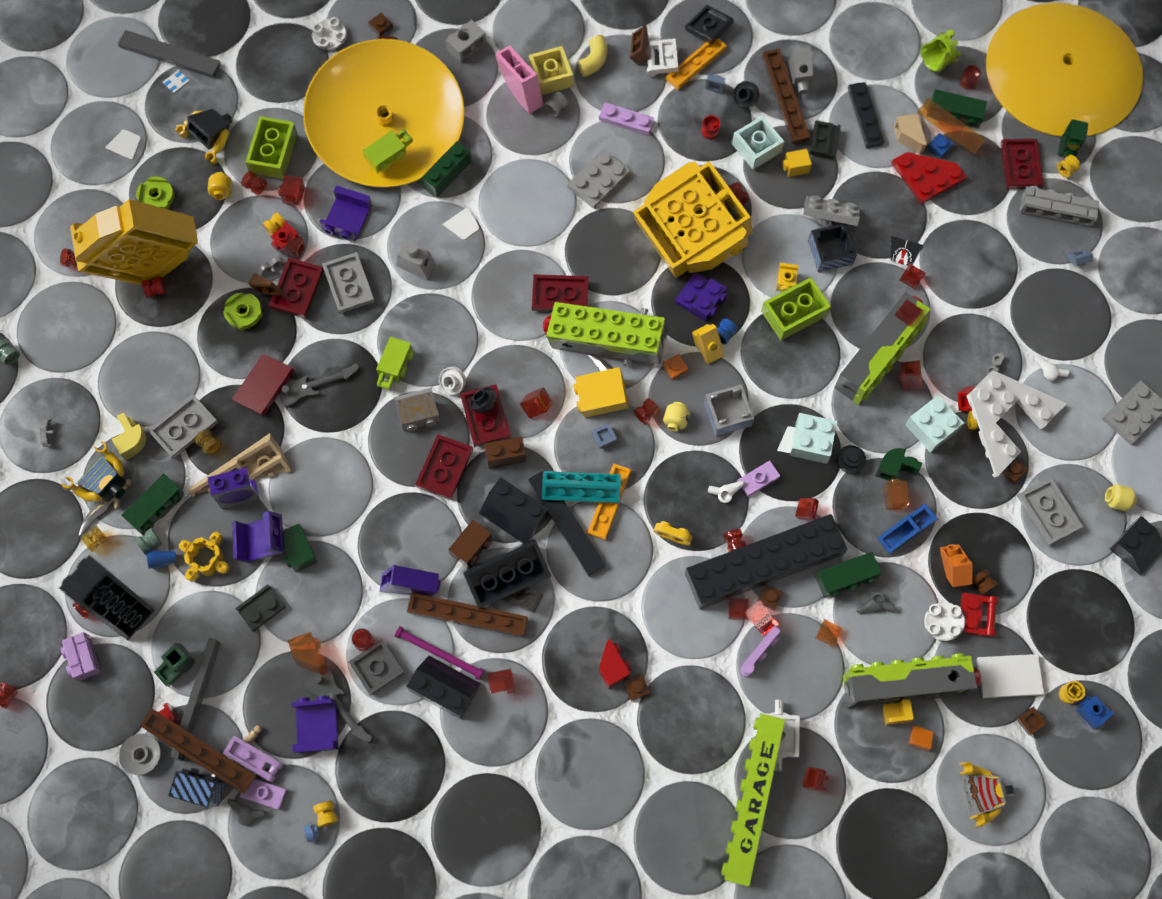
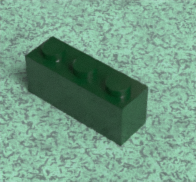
M935 89L931 97L927 117L949 121L953 124L966 125L970 128H979L984 119L987 101Z
M456 141L421 177L423 189L438 198L472 162L470 150Z
M163 473L121 516L143 536L147 530L154 527V524L159 519L167 515L168 510L173 505L181 501L185 493Z
M869 552L820 570L815 575V578L824 598L828 596L834 598L841 595V591L848 589L850 592L860 588V584L867 583V585L877 582V578L882 572L873 552Z

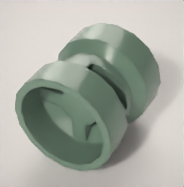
M7 339L0 340V359L5 365H11L18 360L20 352L13 348Z
M151 528L146 531L144 536H139L134 540L145 555L150 553L152 548L162 544Z

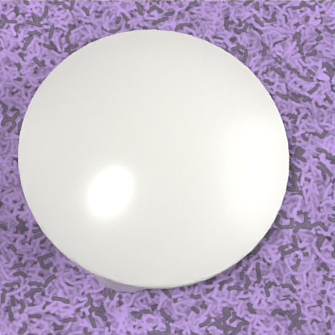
M336 17L322 20L313 25L312 38L314 43L321 49H337L346 40V28Z
M940 602L929 607L925 614L924 624L932 637L942 641H949L957 638L963 632L965 617L959 606Z

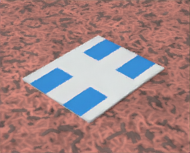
M177 70L162 83L174 93L186 84L189 79Z

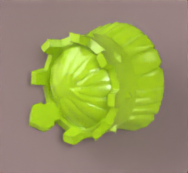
M953 29L948 30L946 34L941 32L931 42L925 43L921 47V58L930 71L941 72L947 65L957 62L958 59L956 58L961 56V52L956 50V46L959 44L958 41H952L951 37L955 36Z

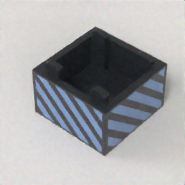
M847 224L811 230L808 242L818 272L854 264L857 254Z
M183 768L182 771H176L168 796L206 808L220 806L227 783L217 776L200 774L199 769L191 768L190 771Z

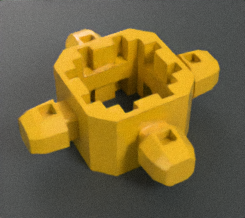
M215 531L209 537V541L202 537L195 539L193 543L187 540L181 541L179 548L185 553L184 559L186 564L191 567L185 573V579L193 583L199 577V573L204 576H210L215 571L221 574L228 572L230 567L223 561V551L218 547L223 541L222 534ZM203 547L209 548L215 554L209 561L210 564L205 567L194 563L193 559L199 553L198 550L200 548L203 549Z

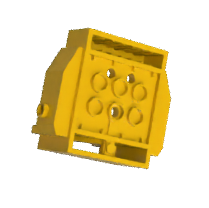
M710 161L701 167L696 162H688L656 183L643 202L644 205L633 211L636 223L675 278L686 271L694 273L713 269L731 256L740 254L742 249L749 245L748 236L753 234L750 215ZM724 201L728 204V206L730 207V209L733 211V213H734V214L736 215V217L738 218L736 221L733 219V217H732V216L730 215V213L728 212V209H727V207H726ZM698 210L703 211L701 214L696 213ZM671 218L675 219L673 222H668ZM681 232L685 233L682 237L678 236Z
M130 199L120 207L115 206L95 214L86 223L80 224L75 222L70 226L78 272L142 285V280H151L155 277L167 275L188 258L191 248L198 243L193 216Z

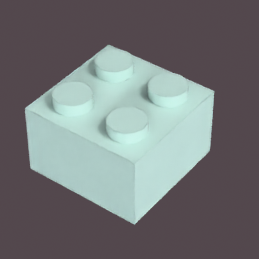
M761 116L734 132L732 145L752 170L780 154L783 149L784 140L766 118Z
M937 395L910 416L905 426L931 453L957 433L964 422Z
M799 413L789 456L827 464L831 457L837 421Z

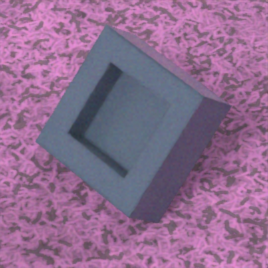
M708 74L705 89L722 94L726 78Z
M1082 249L1067 253V260L1076 266H1083L1093 261V254Z
M609 423L592 430V435L599 449L617 442V438Z

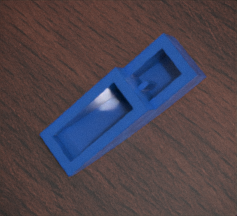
M925 503L877 539L890 554L939 519Z

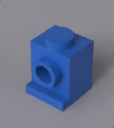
M1087 695L1079 702L1081 706L1076 710L1093 729L1100 727L1114 714L1096 695L1092 697Z

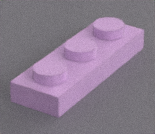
M604 102L599 115V121L649 136L654 123V117Z

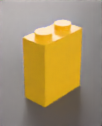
M620 367L575 377L574 391L579 396V401L576 402L578 412H582L585 418L629 408L624 377Z

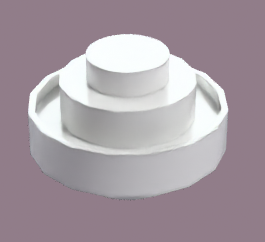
M453 366L444 369L439 375L440 387L445 393L450 395L460 393L466 386L465 374L462 370Z

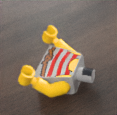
M971 762L959 763V765L964 767V772H960V775L966 776L962 777L961 781L970 819H975L976 826L973 827L976 829L992 822L1001 813V807L1006 805L1005 797L1014 796V788L1011 783L1001 785L1000 777L994 776L991 771L972 765Z

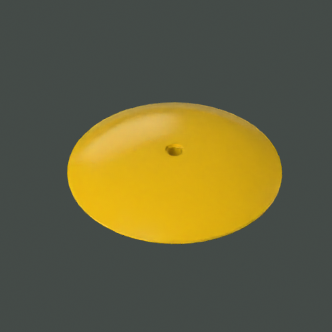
M1044 3L1025 8L1002 23L993 35L987 50V78L999 103L1022 124L1044 134L1061 137L1072 119L1088 123L1087 137L1103 133L1118 125L1129 115L1141 94L1143 69L1134 44L1126 33L1113 21L1086 7L1068 3Z
M375 39L363 41L342 49L319 68L311 80L305 95L303 120L306 135L314 152L333 172L349 181L364 186L397 187L420 180L456 141H459L464 123V103L461 90L453 74L435 55L422 47L405 41ZM384 114H387V115H388V116L385 117V118L381 117V116L384 115ZM405 129L413 138V142L405 147L406 154L404 158L392 163L387 170L376 173L364 158L363 149L391 130L397 134Z

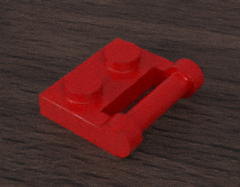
M963 593L961 595L960 608L965 617V627L962 633L995 638V614L999 598ZM983 604H988L986 629H981Z

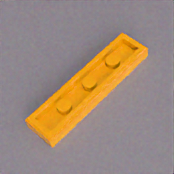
M719 38L713 44L706 42L678 66V72H670L666 76V81L679 90L727 49V45Z
M613 463L610 474H621V501L632 469ZM599 502L587 535L606 541L620 503Z

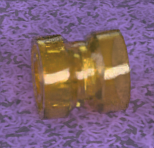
M203 429L194 438L197 446H201L202 451L208 456L215 453L221 446V442L213 437L209 429Z
M97 525L91 528V532L80 537L91 552L95 551L99 544H104L108 541V538Z

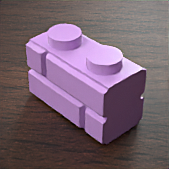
M83 632L62 640L63 647L61 648V653L64 659L68 661L69 666H66V670L70 678L81 681L101 673L89 634Z

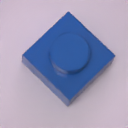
M939 133L928 144L927 148L939 158H942L952 148L954 143Z

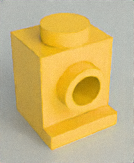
M780 263L776 291L784 292L796 285L799 265Z

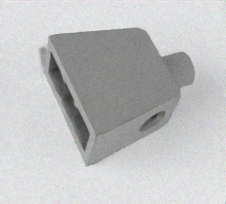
M811 48L793 49L788 62L791 83L793 87H798L799 94H805L809 92V85L813 78Z
M406 241L397 255L396 266L428 280L436 264L428 250L415 243Z

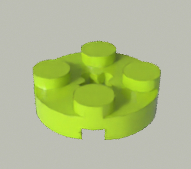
M150 177L147 179L148 181L138 186L136 197L139 202L160 208H170V204L174 199V190L166 179ZM155 191H158L159 195L157 197L151 196V194H155Z
M237 293L226 301L224 316L232 327L243 331L257 324L262 318V307L254 295ZM240 308H243V309H246V308H247L245 314H239V313H240V310H239V309H240Z

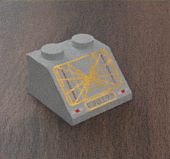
M432 387L394 397L403 431H415L418 427H431L440 422Z

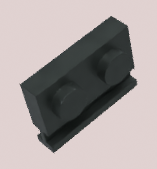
M815 120L809 154L822 157L829 156L835 159L841 125L838 124L837 126L833 125V123Z
M267 584L235 609L251 630L255 632L286 607Z

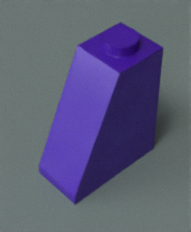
M393 565L382 572L379 592L411 595L412 592L432 596L439 591L441 582L438 580V573Z

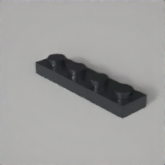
M866 82L849 84L847 89L865 147L882 146L884 139Z

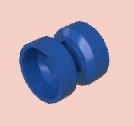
M726 318L720 322V326L717 328L720 342L724 345L729 342L730 336L738 331L737 326Z

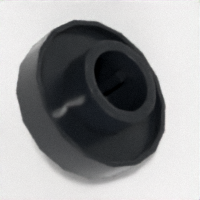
M742 81L737 84L733 93L736 104L744 108L755 105L759 99L757 85L750 81Z
M490 387L478 390L471 399L470 407L476 413L490 411L494 407L496 393Z
M848 445L840 450L837 456V463L839 468L846 473H858L866 463V455L860 447Z

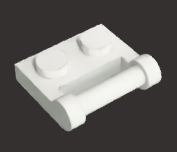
M676 39L650 41L651 57L648 60L647 75L653 77L661 73L678 72ZM659 49L660 65H655L654 50Z

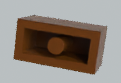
M522 437L484 443L489 469L526 462Z
M472 520L448 549L449 554L469 568L471 564L475 565L480 558L479 554L483 549L487 550L492 544V534L475 520Z

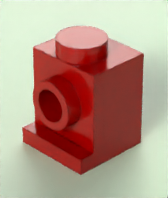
M287 222L283 223L284 226L270 236L272 247L277 252L280 250L284 255L301 242L299 234Z

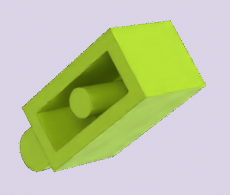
M405 129L397 134L391 130L363 149L364 158L376 173L385 171L392 163L404 158L406 154L405 147L413 142V138Z
M390 336L376 369L379 376L377 381L378 387L391 390L394 382L400 383L401 378L406 376L408 369L406 366L408 361H412L414 356L411 343Z

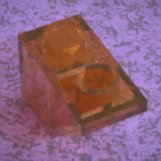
M308 632L288 640L292 657L298 666L320 675L326 674L324 667L327 666L324 655L319 653L318 649H321V644L318 637L314 638L312 633Z

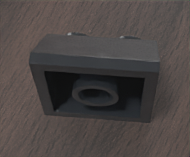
M1140 516L1109 549L1141 575L1162 552V539L1158 530L1144 517Z

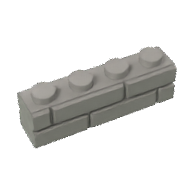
M1037 186L1026 187L1022 194L1020 212L1092 227L1097 220L1099 201L1094 200L1092 197L1082 198L1075 196L1073 193L1062 194L1056 190H1042Z

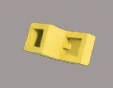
M123 412L117 418L125 432L112 438V441L119 454L126 461L137 455L144 448L146 433L140 424L136 425L133 418H128Z

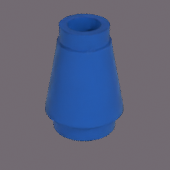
M151 551V553H146L149 569L154 568L156 570L177 562L175 551Z

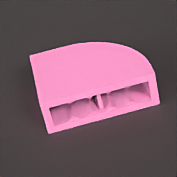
M511 46L495 53L501 74L510 91L522 107L530 114L544 106L537 74Z

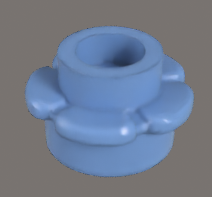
M309 822V825L303 826L307 843L311 841L315 843V838L319 837L317 826H312L311 822Z

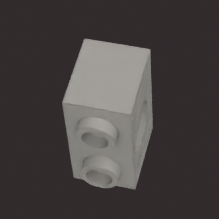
M473 20L463 24L458 31L450 34L446 39L447 50L460 63L487 43L486 32Z

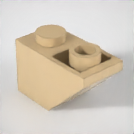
M918 114L897 117L894 124L897 141L916 153L923 154L928 140L927 136H924L923 122L919 119Z

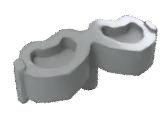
M274 257L269 262L263 263L259 267L258 273L262 277L270 270L275 273V267L284 265L286 262L282 257Z
M1003 352L997 353L992 357L991 362L993 366L987 368V375L992 371H999L998 368L1001 367V363L1004 360Z
M52 418L41 421L40 439L43 447L51 446L48 434H54V430H50Z

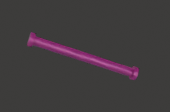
M399 626L395 633L396 638L399 639L401 637L476 676L477 680H480L485 669L476 668L408 633L401 626Z

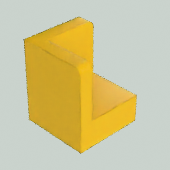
M910 699L882 706L885 725L910 723L914 720Z

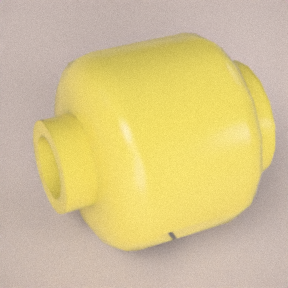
M674 402L667 406L663 422L668 426L669 430L677 432L687 426L690 411L685 404Z
M1115 484L1107 489L1105 501L1112 509L1128 511L1131 507L1135 506L1137 496L1131 487Z

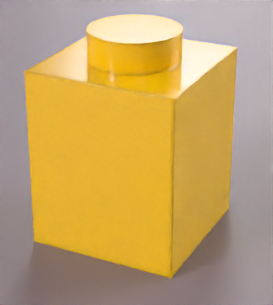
M807 149L787 152L785 159L782 161L783 170L787 171L788 177L808 174L812 165Z

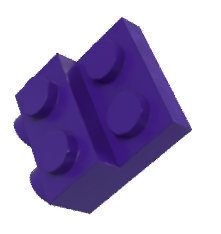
M694 273L675 299V304L706 322L709 316L713 317L718 309L716 306L719 302L723 303L726 299L727 287L712 278L707 280Z

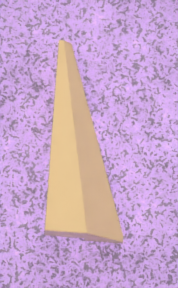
M269 433L190 487L188 492L192 497L199 493L210 492L207 477L247 467L249 479H255V481L266 476L273 477L281 472L288 473L291 471V467L281 447Z

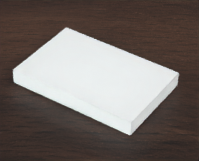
M1038 654L977 658V667L982 678L980 684L982 698L1039 696L1044 694Z

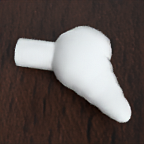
M1035 356V361L1043 370L1045 378L1049 381H1054L1057 376L1068 377V370L1058 369L1054 364L1039 356Z
M738 481L723 485L720 488L709 486L708 493L718 495L722 503H728L732 500V496L744 486L745 482Z

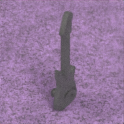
M353 364L351 367L342 369V372L308 383V375L298 380H288L279 393L280 399L285 407H290L302 398L320 395L319 391H313L312 389L342 379L347 381L358 372L359 366L358 364Z
M329 668L318 670L306 680V688L316 696H330V699L336 700L337 711L351 728L352 735L368 743L372 741V736L367 734L362 726L357 724L337 696L340 694L345 695V692L337 687L334 675Z

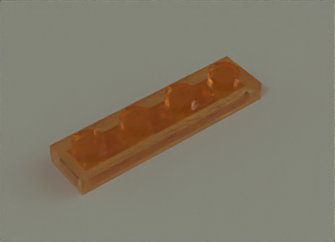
M929 98L925 100L917 111L919 115L973 154L978 151L986 140Z

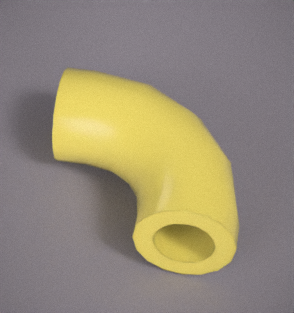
M603 35L592 37L588 42L591 50L590 54L586 58L578 60V67L582 77L597 72L605 63L608 49Z

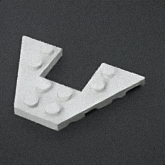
M996 371L990 372L967 395L969 405L972 407L973 417L977 420L980 429L978 433L982 445L986 449V457L989 458L994 472L992 476H999L1021 452L996 424L1015 403L1023 409L1039 429L1044 428L1066 405V402Z

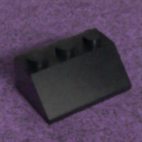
M500 477L488 493L479 514L521 543H525L531 540L549 516V510Z
M428 655L415 670L406 687L413 694L462 719L481 683Z

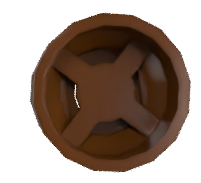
M987 568L972 577V582L979 587L978 591L981 595L988 593L999 585L995 579L991 578Z

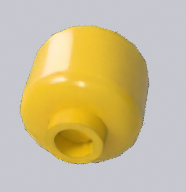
M216 172L209 177L208 193L210 196L217 200H223L231 195L232 180L227 174Z

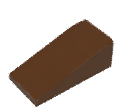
M646 26L632 33L630 59L637 65L644 63L651 57Z
M256 273L252 275L248 283L259 294L284 295L285 293L273 282Z

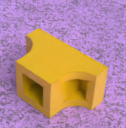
M707 324L692 332L695 346L701 352L707 364L724 356L718 330L714 324L710 326Z

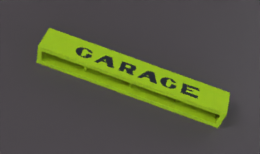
M762 713L760 718H755L753 730H757L756 737L750 740L749 750H752L751 759H746L744 770L748 771L747 778L741 781L740 791L743 792L742 800H737L735 812L739 813L737 821L733 820L730 832L734 833L733 842L728 841L726 854L730 856L728 863H723L721 875L725 876V881L748 887L750 885L785 722L783 718Z

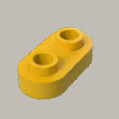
M664 521L656 523L653 530L656 535L682 545H690L693 538L690 535V531L684 528H673L671 524Z

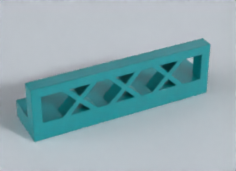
M544 471L542 500L620 503L621 474Z

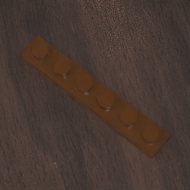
M780 49L762 52V58L792 144L809 141L810 135Z
M412 592L407 608V613L520 637H524L528 616L485 607L479 609L475 605Z
M152 708L139 725L243 794H245L256 778L255 775Z

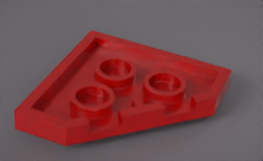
M906 152L891 162L921 204L962 183L967 178L957 163Z

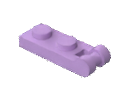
M776 626L769 631L744 662L740 669L742 676L749 677L754 671V664L757 660L761 663L768 654L765 650L769 646L774 647L779 641L778 634L781 630Z
M235 735L223 752L227 757L272 783L276 779L277 771L281 770L284 765ZM266 762L271 764L268 772L262 769Z

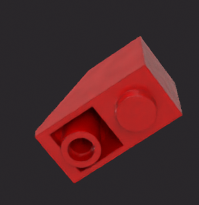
M611 639L606 642L599 666V673L608 689L630 678L629 671H631L627 660L623 661L619 655L621 650L616 642L612 643Z

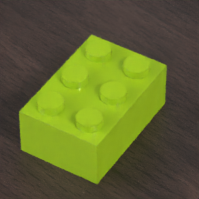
M259 116L245 161L249 173L285 179L298 135L294 122Z
M812 277L764 301L761 312L781 341L827 317L831 306Z

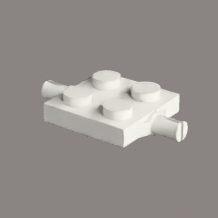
M775 700V712L766 714L785 719L774 771H777V767L778 771H782L783 758L799 757L800 716L783 713V700Z

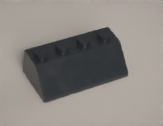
M535 539L462 570L479 609L551 577Z

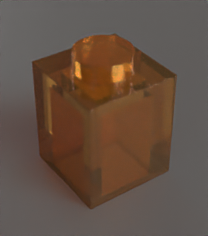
M900 479L889 480L883 488L886 510L906 509L909 504L907 481H900Z

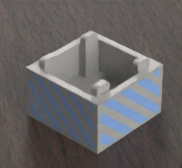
M742 384L705 395L704 405L715 437L752 426L754 417Z

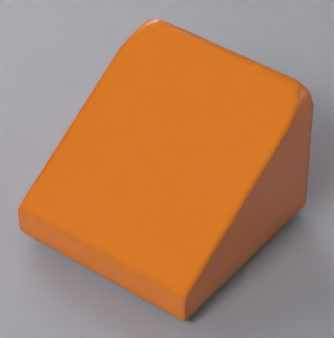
M913 725L908 745L927 752L930 751L933 731Z

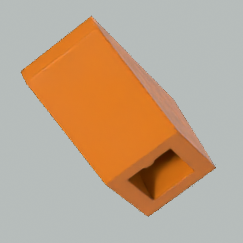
M950 544L946 547H940L946 577L953 587L971 585L972 562L960 545Z

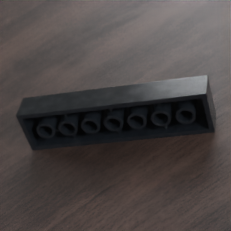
M829 514L686 568L685 576L700 610L764 586L766 583H772L843 556L848 548L833 515Z
M90 555L78 563L77 569L71 575L66 576L61 583L62 585L58 588L75 603L126 640H129L155 611L154 608Z

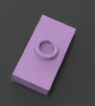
M768 461L739 478L737 482H745L741 488L746 496L749 497L779 479L780 475L772 463Z
M254 779L245 794L241 793L240 797L280 810L287 790Z

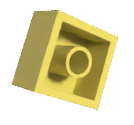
M563 46L529 55V66L537 74L541 95L573 87V73Z

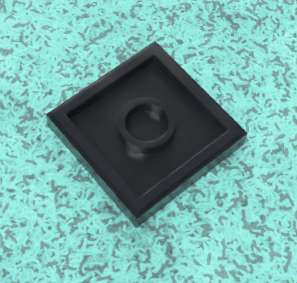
M706 5L685 25V30L713 44L734 23V19Z

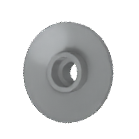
M143 733L132 735L126 739L119 751V761L122 768L133 775H144L151 772L157 766L161 756V749L157 740ZM141 752H145L143 759L139 758Z

